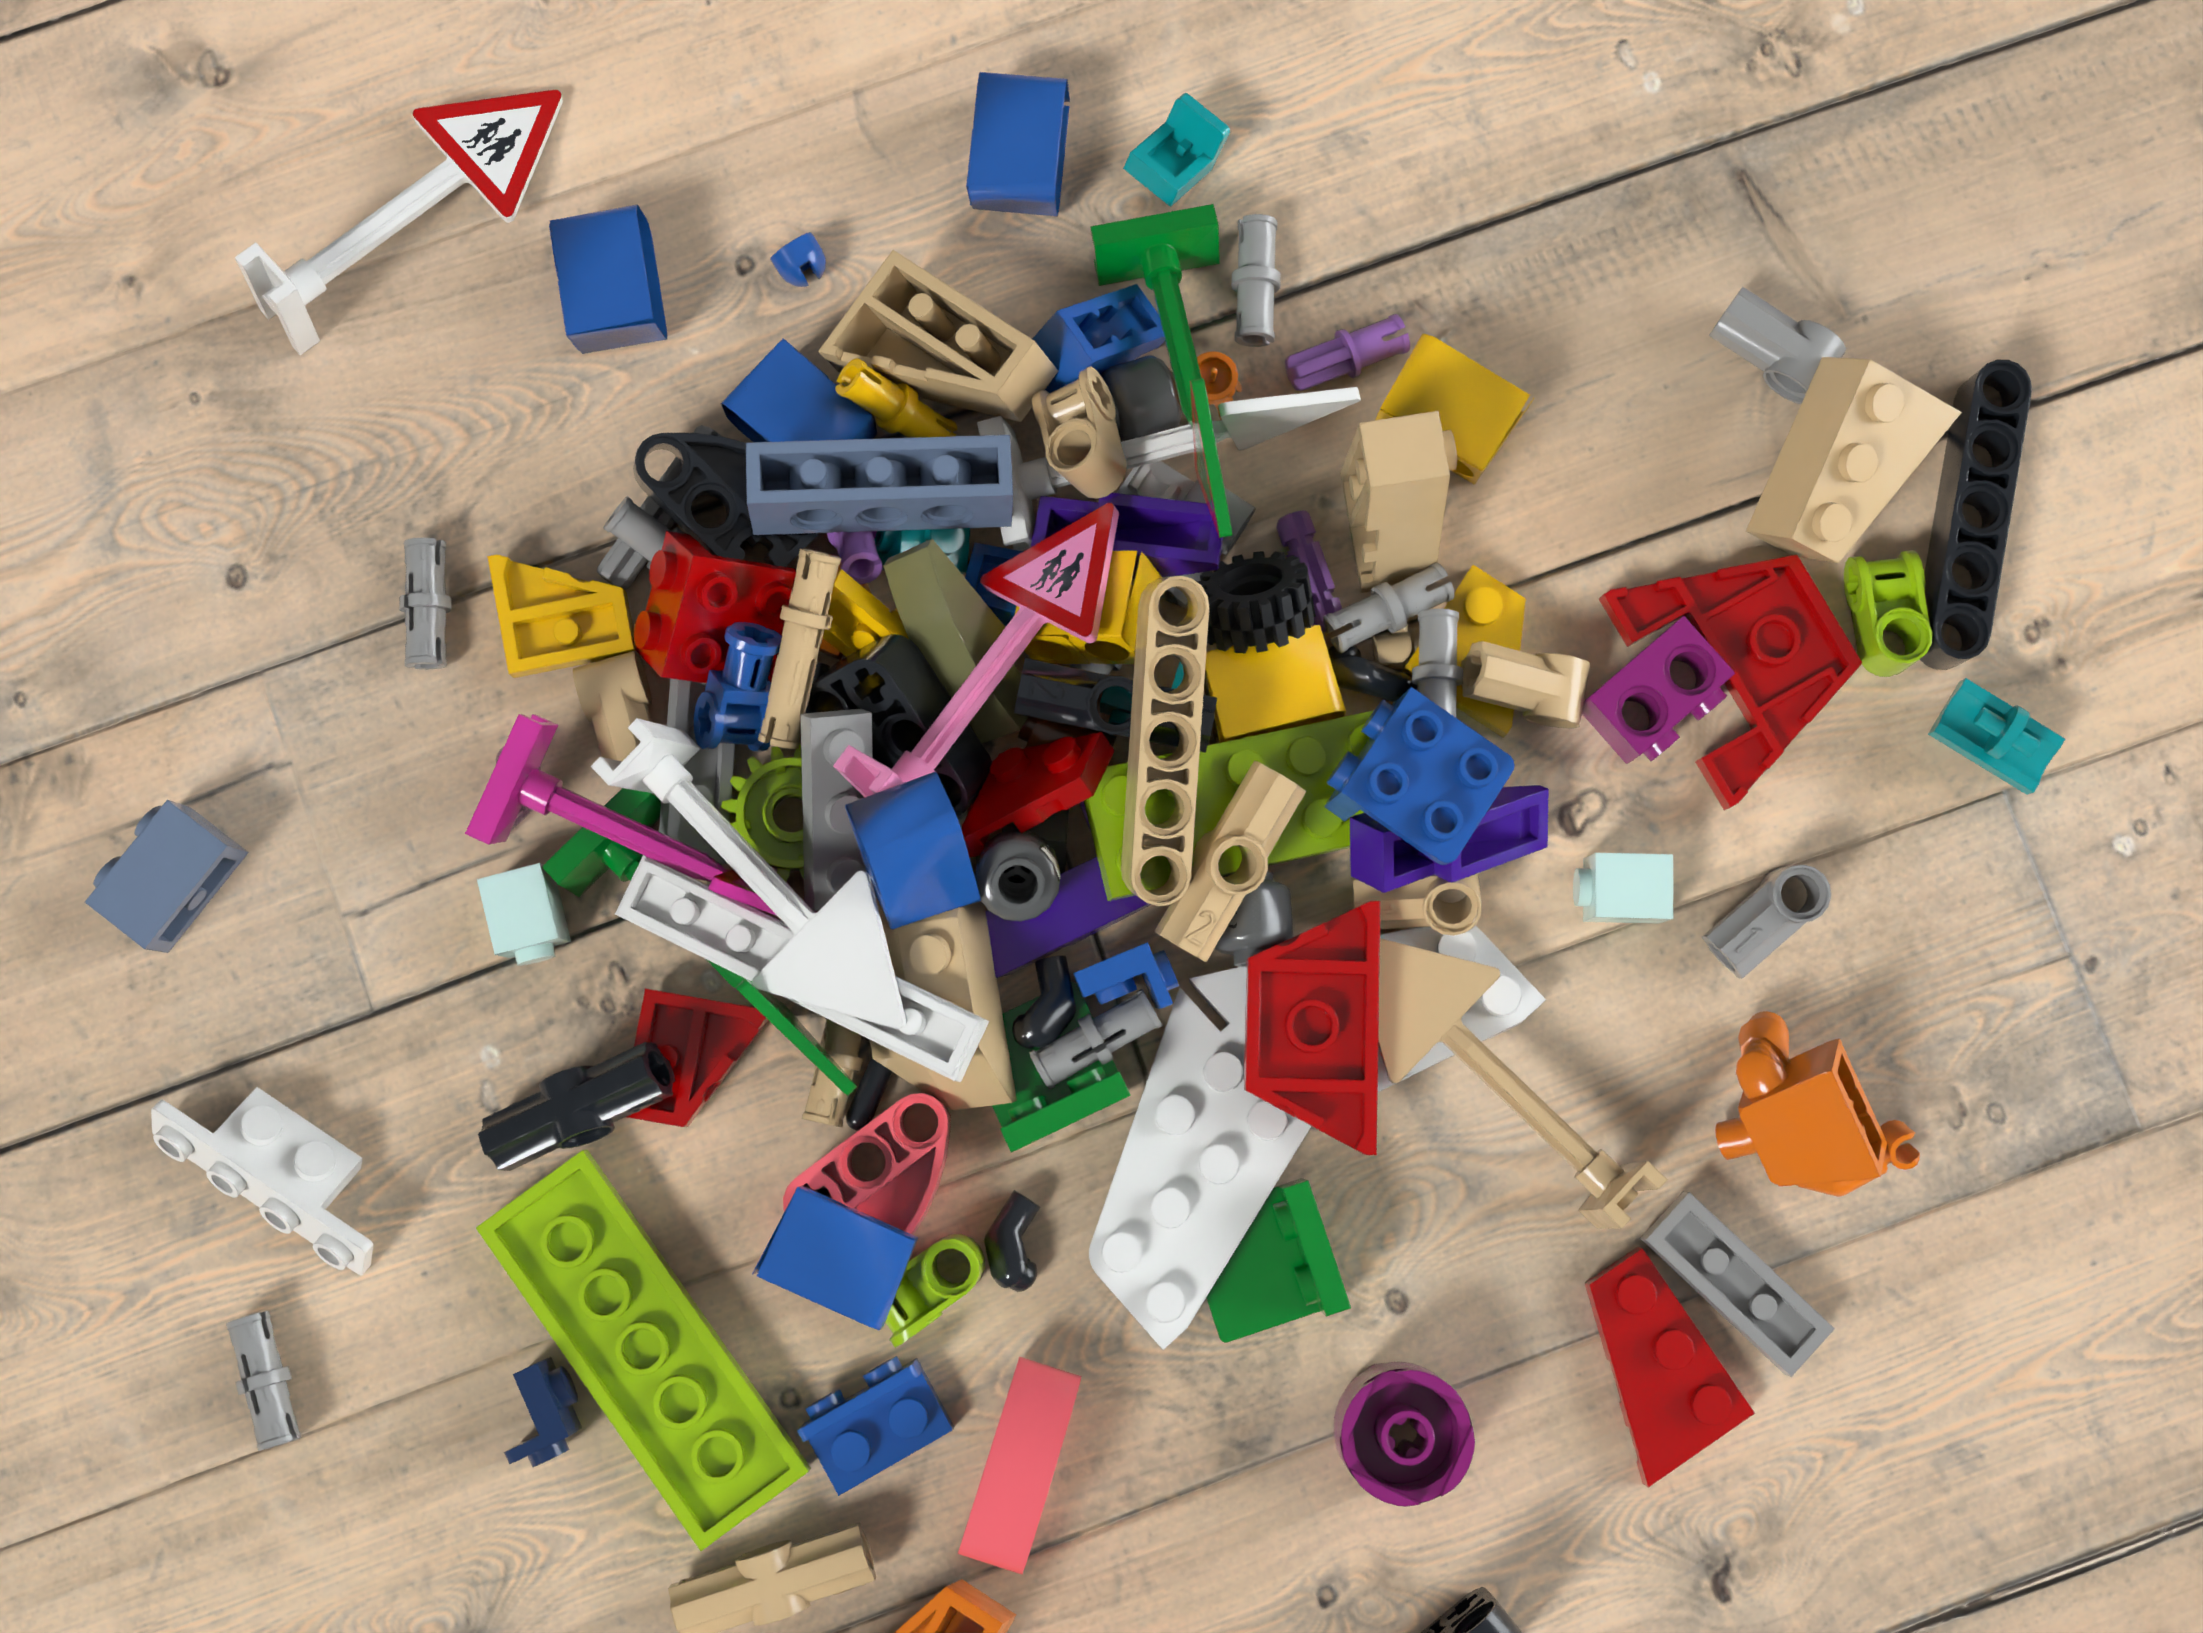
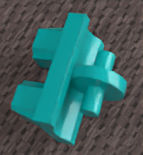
M1967 678L1959 681L1928 733L1934 739L2026 795L2035 792L2046 767L2065 741L2064 737L2032 719L2029 712L2022 707L2009 705Z

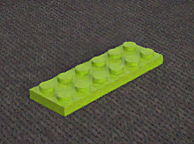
M1373 711L1208 745L1206 753H1199L1193 853L1197 842L1202 836L1216 827L1254 761L1282 774L1306 790L1302 800L1267 858L1268 866L1350 848V818L1344 821L1324 807L1335 791L1326 782L1348 751L1358 756L1370 737L1361 732ZM1173 753L1160 755L1156 757L1159 759L1166 758L1172 755ZM1128 762L1108 766L1094 796L1084 801L1108 901L1135 896L1126 887L1122 880L1121 872ZM1160 789L1153 792L1147 799L1145 814L1151 824H1161L1167 821L1173 814L1175 801L1171 792L1168 789ZM1359 810L1353 816L1362 814L1364 812ZM1238 845L1232 846L1222 853L1218 862L1221 876L1234 873L1239 868L1242 854ZM1165 856L1152 857L1143 865L1140 877L1145 889H1158L1169 879L1171 872L1170 863Z
M588 1150L580 1151L476 1227L479 1234L700 1551H703L810 1471L811 1467Z

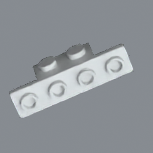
M258 1087L252 1091L214 1133L162 1099L151 1109L153 1139L156 1145L169 1157L179 1162L189 1159L206 1171L207 1178L218 1190L233 1198L242 1195L260 1208V1214L272 1227L286 1234L295 1231L313 1244L315 1253L331 1267L338 1270L348 1267L362 1276L371 1266L372 1241L325 1210L359 1172L362 1165V1157Z

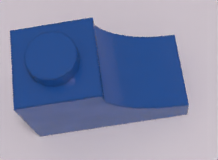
M1134 284L1057 310L1032 340L1037 343L1058 370L1045 389L1047 392L1052 393L1078 380L1079 372L1085 368L1093 367L1101 375L1112 366L1134 360L1147 352L1159 348L1165 341L1159 314L1138 284Z

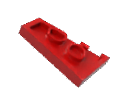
M1636 1247L1585 1282L1605 1356L1610 1362L1621 1402L1619 1404L1626 1426L1629 1427L1638 1458L1636 1462L1641 1480L1649 1488L1754 1415L1755 1412L1643 1248Z

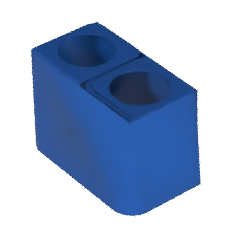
M979 73L966 184L970 205L973 209L1058 217L1070 106L1064 105V102H1070L1068 79Z
M635 204L550 220L549 229L555 268L559 280L558 286L567 338L582 354L667 340V326L652 234L648 220L639 205Z
M784 338L721 403L728 420L752 442L873 439L877 435L876 424L872 414L848 398L837 394L835 390L837 384L830 380L825 373Z
M936 771L845 805L867 873L871 877L874 892L890 929L893 930L933 915L981 901L959 821Z
M799 1186L752 1274L758 1273L757 1277L868 1327L881 1330L886 1322L918 1237L863 1212H858L856 1209L816 1191Z

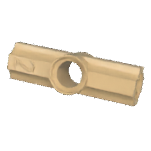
M1254 761L1214 830L1204 834L1197 842L1193 853L1194 864L1191 870L1188 890L1181 899L1169 905L1154 932L1207 962L1245 895L1256 890L1264 881L1268 870L1267 858L1302 800L1306 790L1282 774ZM1238 845L1242 854L1239 868L1234 874L1228 877H1221L1218 862L1222 853L1226 849Z
M859 1522L792 1544L791 1540H784L757 1548L736 1558V1563L706 1571L704 1574L685 1578L671 1584L668 1588L670 1610L676 1630L679 1633H718L753 1621L754 1626H761L791 1617L810 1607V1602L840 1594L857 1586H864L866 1583L875 1581L877 1576L867 1536Z

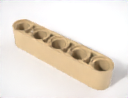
M1184 576L1158 578L1149 583L1141 593L1138 604L1121 872L1122 880L1128 890L1146 903L1155 906L1171 905L1181 899L1188 890L1192 870L1209 602L1203 587L1194 579ZM1171 587L1183 592L1188 600L1187 615L1182 622L1175 626L1169 625L1162 619L1158 608L1160 597ZM1171 654L1180 660L1184 676L1178 688L1171 692H1164L1155 682L1154 670L1161 658ZM1163 722H1171L1179 732L1178 748L1172 755L1159 759L1150 749V735L1157 725ZM1160 789H1168L1174 797V812L1167 821L1161 824H1151L1145 814L1146 801L1153 792ZM1165 856L1170 863L1171 872L1169 879L1158 889H1145L1140 877L1143 865L1152 857Z

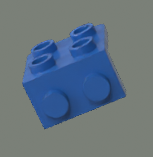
M1411 687L1392 705L1382 700L1373 711L1361 732L1370 737L1358 756L1348 751L1336 766L1326 782L1335 791L1324 807L1344 821L1361 810L1436 863L1447 865L1457 859L1513 773L1515 764L1509 754Z

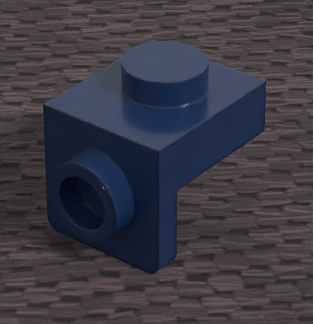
M552 1357L513 1374L538 1435L505 1451L504 1453L509 1464L527 1456L532 1468L568 1451L569 1447L565 1438L582 1429L572 1405L578 1402V1394L574 1382L565 1367L560 1366L556 1368Z

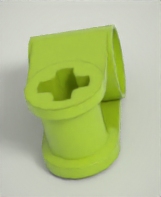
M1915 550L1903 551L1895 559L1867 562L1862 556L1849 557L1845 562L1843 582L1846 600L1852 615L1857 654L1862 661L1863 667L1868 672L1880 677L1898 675L1927 654L1932 644V630L1925 599V576L1922 561ZM1884 630L1892 631L1899 635L1905 645L1904 655H1897L1885 646L1883 640Z
M950 1234L939 1239L909 1261L885 1322L893 1333L890 1342L895 1348L943 1314V1310L966 1295L981 1279L985 1269V1256L980 1245L972 1238L963 1234ZM957 1249L967 1256L970 1262V1274L967 1280L960 1283H952L940 1275L937 1269V1259L941 1251Z

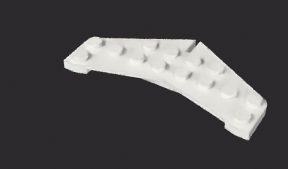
M1476 925L1466 933L1454 936L1441 934L1432 929L1431 926L1414 927L1380 935L1381 939L1496 967L1500 970L1498 980L1476 1001L1461 1019L1463 1025L1481 1042L1519 1025L1546 1000ZM1237 967L1189 978V983L1228 1025L1221 1032L1189 996L1179 988L1089 1248L1090 1263L1097 1276L1162 1350L1188 1328L1311 1128L1310 1125L1244 1091L1246 967ZM1438 1042L1401 1081L1455 1054L1443 1043ZM1378 1046V1092L1394 1085V1083L1388 1080Z

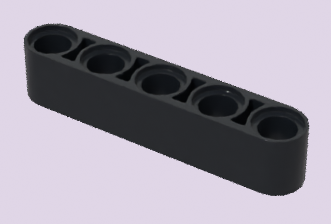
M1997 359L1987 363L1958 388L1953 402V407L1962 413L1949 427L1924 572L1925 599L1932 630V644L1927 654L1920 660L1926 666L1936 670H1948L1978 656L1987 647L1991 637L2032 394L2031 380L2027 371L2011 360ZM1983 385H1989L1999 392L2002 398V407L1991 404L1985 398ZM1973 444L1981 445L1989 451L1992 458V467L1984 466L1975 459ZM1963 503L1972 505L1979 511L1982 517L1981 528L1974 527L1965 520L1962 514ZM1953 563L1962 565L1969 571L1972 578L1970 589L1963 588L1955 582L1952 575ZM1943 623L1953 626L1959 632L1962 641L1960 651L1950 648L1944 642L1941 636Z

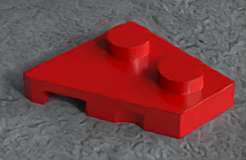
M1099 732L1075 738L1063 737L1051 743L1023 749L1015 747L999 753L998 757L992 762L990 773L961 827L969 858L980 855L990 833L1011 822L1023 833L1044 822L1052 814L1061 810H1067L1094 796L1115 751L1104 734Z
M645 988L634 1047L643 1042L655 1043L664 1057L670 1061L676 1081L672 1086V1096L627 1116V1118L678 1127H689L768 1022V1019L754 1007Z

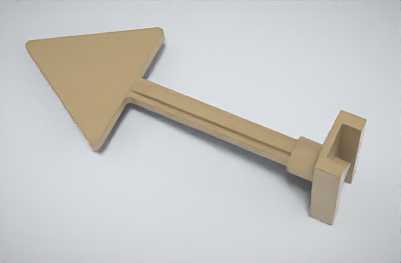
M1380 938L1378 1046L1388 1080L1394 1084L1400 1082L1436 1043H1443L1577 1171L1574 1177L1591 1193L1578 1211L1597 1229H1622L1631 1220L1623 1210L1637 1197V1191L1658 1190L1668 1179L1649 1161L1627 1163L1619 1166L1602 1149L1596 1152L1463 1025L1461 1021L1462 1016L1498 980L1500 970L1496 967Z

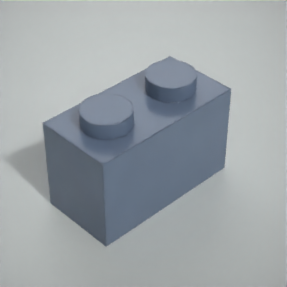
M166 800L162 806H156L148 811L139 821L134 832L137 838L121 857L117 856L111 859L100 869L93 882L96 888L86 899L85 903L142 948L169 953L249 852L191 807Z

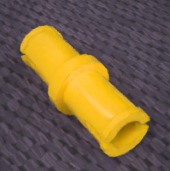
M859 358L851 360L839 374L837 382L840 384L835 387L837 394L848 398L875 416L877 425L891 434L899 432L907 438L956 436L953 433L957 430L956 423L918 400V393L915 389L905 383L894 384L867 366L863 360Z

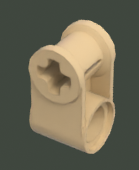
M1088 367L1079 372L1078 380L1052 393L1042 390L1033 394L1032 406L1041 428L1046 459L1049 465L1088 498L1098 499L1114 492L1124 480L1127 462L1115 420V404L1102 376L1093 367Z

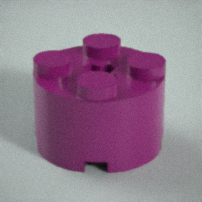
M1407 1362L1374 1364L1358 1375L1347 1386L1336 1407L1334 1416L1336 1449L1343 1463L1358 1484L1373 1497L1383 1502L1408 1507L1421 1505L1420 1503L1433 1500L1439 1496L1442 1497L1461 1482L1470 1467L1475 1449V1437L1469 1412L1459 1394L1448 1383L1422 1366ZM1407 1418H1410L1409 1424L1417 1431L1416 1438L1413 1442L1402 1439L1396 1448L1395 1439L1389 1434V1430L1394 1423L1403 1425Z

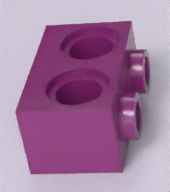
M1683 616L1584 701L1582 715L1626 764L1642 754L1651 762L1680 738L1673 727L1685 716L1691 713L1699 721L1727 697L1720 686L1731 678L1735 672L1688 619ZM1672 661L1684 662L1693 669L1696 677L1694 689H1682L1673 682L1670 676V664ZM1634 701L1646 709L1649 715L1647 730H1634L1625 723L1622 716L1624 702Z

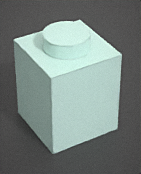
M1594 853L1584 858L1583 868H1576L1573 878V900L1575 906L1583 907V922L1659 924L1672 920L1673 854Z
M541 863L477 879L494 954L506 958L515 957L517 966L538 963L554 958L555 946L571 942L558 885L542 868L544 864Z

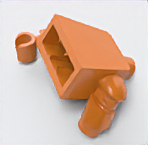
M1768 1011L1759 1012L1741 1026L1738 1041L1742 1057L1739 1058L1736 1066V1075L1743 1090L1738 1106L1740 1117L1718 1122L1715 1127L1717 1143L1726 1160L1757 1153L1772 1183L1778 1186L1797 1185L1800 1188L1836 1197L1844 1196L1881 1177V1175L1887 1172V1165L1889 1163L1903 1170L1912 1169L1918 1164L1920 1152L1910 1143L1900 1145L1906 1140H1911L1915 1132L1904 1122L1898 1120L1888 1121L1879 1126L1840 1038L1828 1041L1789 1059V1031L1785 1021L1779 1015Z

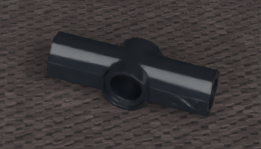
M1025 658L1014 714L1101 731L1107 734L1130 737L1131 716L1121 724H1109L1099 716L1097 700L1099 695L1109 687H1121L1132 697L1133 680L1123 676H1112ZM1157 685L1164 692L1174 690V688ZM1203 695L1200 752L1206 753L1217 702V697ZM1163 722L1157 725L1151 732L1149 742L1178 747L1179 732L1171 722Z
M643 1042L595 1066H578L555 1073L539 1083L540 1092L482 1119L483 1126L478 1133L482 1150L494 1162L497 1170L511 1171L558 1148L579 1147L602 1139L614 1131V1122L673 1095L672 1086L676 1080L670 1061L664 1057L655 1043Z

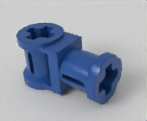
M735 622L726 628L724 636L729 644L724 669L709 670L705 692H702L697 700L694 711L695 739L698 746L702 749H715L719 743L748 745L752 751L763 752L767 751L771 746L770 741L769 743H763L758 740L768 704L771 686L768 678L773 657L779 653L782 636L778 632L759 624Z

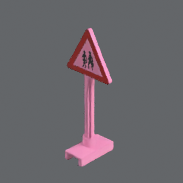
M1106 503L980 578V583L987 591L1020 608L912 752L905 751L891 769L848 745L833 767L864 797L935 772L934 769L1044 624L1050 623L1087 643H1094L1099 632L1119 517L1116 507L1112 503Z

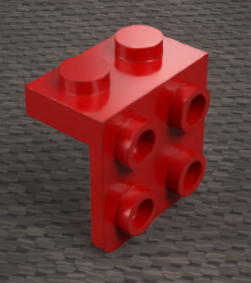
M666 531L662 550H658L651 561L649 576L652 588L646 611L640 612L635 623L634 641L636 651L660 677L707 683L709 670L724 669L729 644L724 636L728 626L735 622L755 623L772 629L782 636L785 620L780 619L782 605H789L796 577V569L715 556L691 535ZM777 653L773 657V662L768 678L770 682H772L776 659L779 653Z

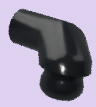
M1052 956L1035 962L1041 995L1024 1015L1017 1016L1012 1026L1014 1039L1024 1048H1043L1053 1043L1074 1018L1076 1004L1066 956Z

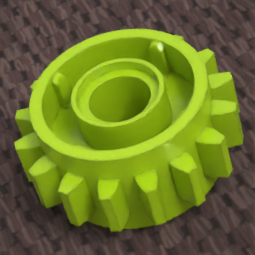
M801 745L799 749H796L794 757L784 758L778 746L771 747L772 761L764 765L753 756L747 760L752 772L749 778L746 780L742 777L732 776L730 779V784L740 792L738 799L724 800L721 806L723 810L736 814V822L730 824L772 868L777 869V874L786 883L791 871H800L804 879L803 829L793 833L785 832L775 824L773 814L776 806L785 799L797 798L802 800Z

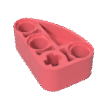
M926 1093L910 1094L900 1099L798 1175L786 1188L783 1197L784 1211L797 1187L809 1185L813 1190L826 1187L832 1199L914 1235L931 1206L940 1185L946 1163L951 1132V1115L948 1108L936 1097ZM918 1103L929 1105L938 1117L936 1133L926 1141L912 1139L904 1129L903 1119L910 1107ZM863 1143L877 1145L885 1156V1168L877 1179L866 1180L860 1178L852 1167L853 1153Z
M1019 1356L958 1554L1023 1574L1082 1376Z

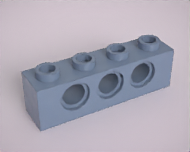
M1010 435L746 443L747 506L753 535L1012 527L1013 482Z

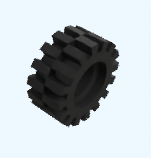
M1264 551L1253 552V558L1244 559L1243 555L1240 554L1233 556V563L1229 565L1220 561L1218 570L1203 572L1200 575L1201 581H1196L1203 587L1208 596L1209 621L1207 643L1209 645L1216 643L1219 650L1227 651L1234 645L1235 653H1246L1248 647L1256 646L1258 653L1268 651L1267 644L1274 642L1280 648L1289 644L1288 636L1299 639L1305 634V628H1311L1314 624V617L1316 615L1308 567L1305 562L1300 563V559L1294 555L1285 559L1284 552L1274 551L1270 557H1265Z

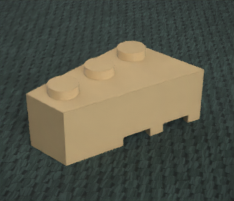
M895 250L891 251L818 351L839 373L851 360L859 358L866 362L867 366L894 384L905 383L915 389L918 393V398L993 416H1002L1003 418L1019 422L1024 419L1032 408L1033 394L1045 390L1058 372L1034 340Z
M1822 357L1746 532L1789 555L1797 554L1798 557L1839 563L1962 412L1871 359Z
M1439 411L1362 422L1358 425L1340 475L1361 593L1371 592L1373 587L1384 582L1392 586L1438 562L1450 478L1449 470L1457 468V451L1454 436L1451 430L1442 431Z

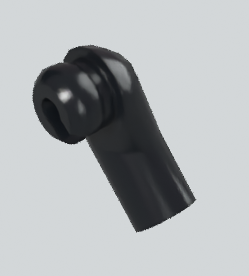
M1355 645L1343 653L1338 652L1334 646L1328 649L1338 687L1373 695L1392 702L1398 700L1411 687L1415 690L1418 689L1417 685L1412 684L1411 674L1362 658L1360 650Z
M1016 1190L1012 1192L987 1231L984 1244L991 1276L1000 1287H1010V1289L1016 1292H1022L1030 1288L1037 1277V1266L1027 1258L1022 1236L1041 1207Z

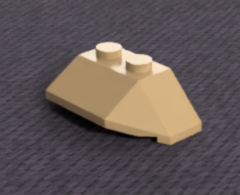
M971 857L970 862L975 876L977 859L976 857ZM876 899L895 976L988 1020L989 1023L961 1082L953 1081L870 1040L873 1059L926 1094L936 1097L952 1111L1017 1101L997 979L994 971L985 907L982 901L933 915L892 930L888 925L878 899Z

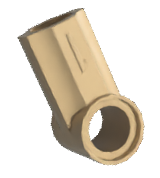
M1484 641L1472 643L1469 653L1461 662V668H1463V684H1461L1463 697L1523 712V719L1535 724L1568 729L1580 727L1590 670V663L1588 661L1556 653H1537L1533 655Z
M636 651L573 668L577 695L589 722L593 721L599 749L603 758L623 761L641 742L628 727L636 718L652 722L648 705L652 704L651 691L643 664Z
M1477 874L1452 883L1432 875L1386 893L1353 878L1354 909L1369 901H1381L1380 929L1431 926L1432 929L1441 934L1454 936L1466 933L1472 929L1481 916L1482 903ZM1447 889H1458L1467 894L1463 899L1454 903L1443 902L1436 897Z

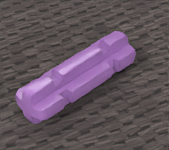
M1306 510L1296 511L1278 519L1276 528L1283 547H1289L1290 551L1287 552L1288 555L1286 557L1294 555L1300 559V563L1305 562L1308 567L1316 615L1313 625H1320L1323 633L1326 632L1323 623L1324 615L1334 613L1343 608L1339 597L1333 598L1332 596L1335 586L1319 541H1313L1316 531L1310 514Z

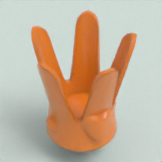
M1205 352L1197 357L1201 377L1205 381L1209 405H1215L1220 420H1222L1218 405L1233 401L1232 396L1235 394V391L1238 393L1242 392V385L1238 381L1237 367L1230 357L1221 352Z

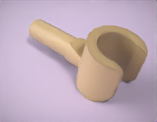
M1408 624L1405 628L1392 634L1373 636L1374 662L1396 670H1401L1407 665L1412 649L1410 634L1407 632Z

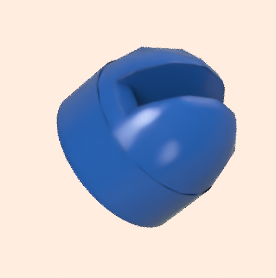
M811 232L792 240L770 258L780 276L787 283L796 287L809 286L803 274L807 269L811 268L815 276L820 279L826 268V258L823 250Z

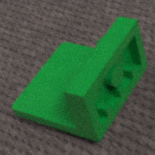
M1072 981L1076 1011L1074 1018L1059 1037L1079 1027L1078 1019L1087 1014H1090L1092 1017L1078 985ZM1038 997L1002 1014L1017 1101L992 1105L1002 1126L1000 1130L1011 1153L1131 1096L1113 1060L1104 1065L1098 1060L1057 1083L1054 1088L1048 1089L1029 1054L1031 1051L1040 1048L1033 1047L1028 1049L1020 1046L1012 1033L1014 1020L1018 1015H1024Z
M1300 1178L1272 1189L1207 1295L1206 1299L1222 1342L1228 1343L1320 1311L1327 1317L1351 1309L1309 1180Z

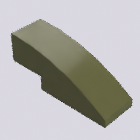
M931 539L888 558L883 567L894 603L908 638L919 648L952 698L1005 629V626L937 543ZM1014 665L969 723L981 743L1021 730L1028 716L1014 714L1022 675Z

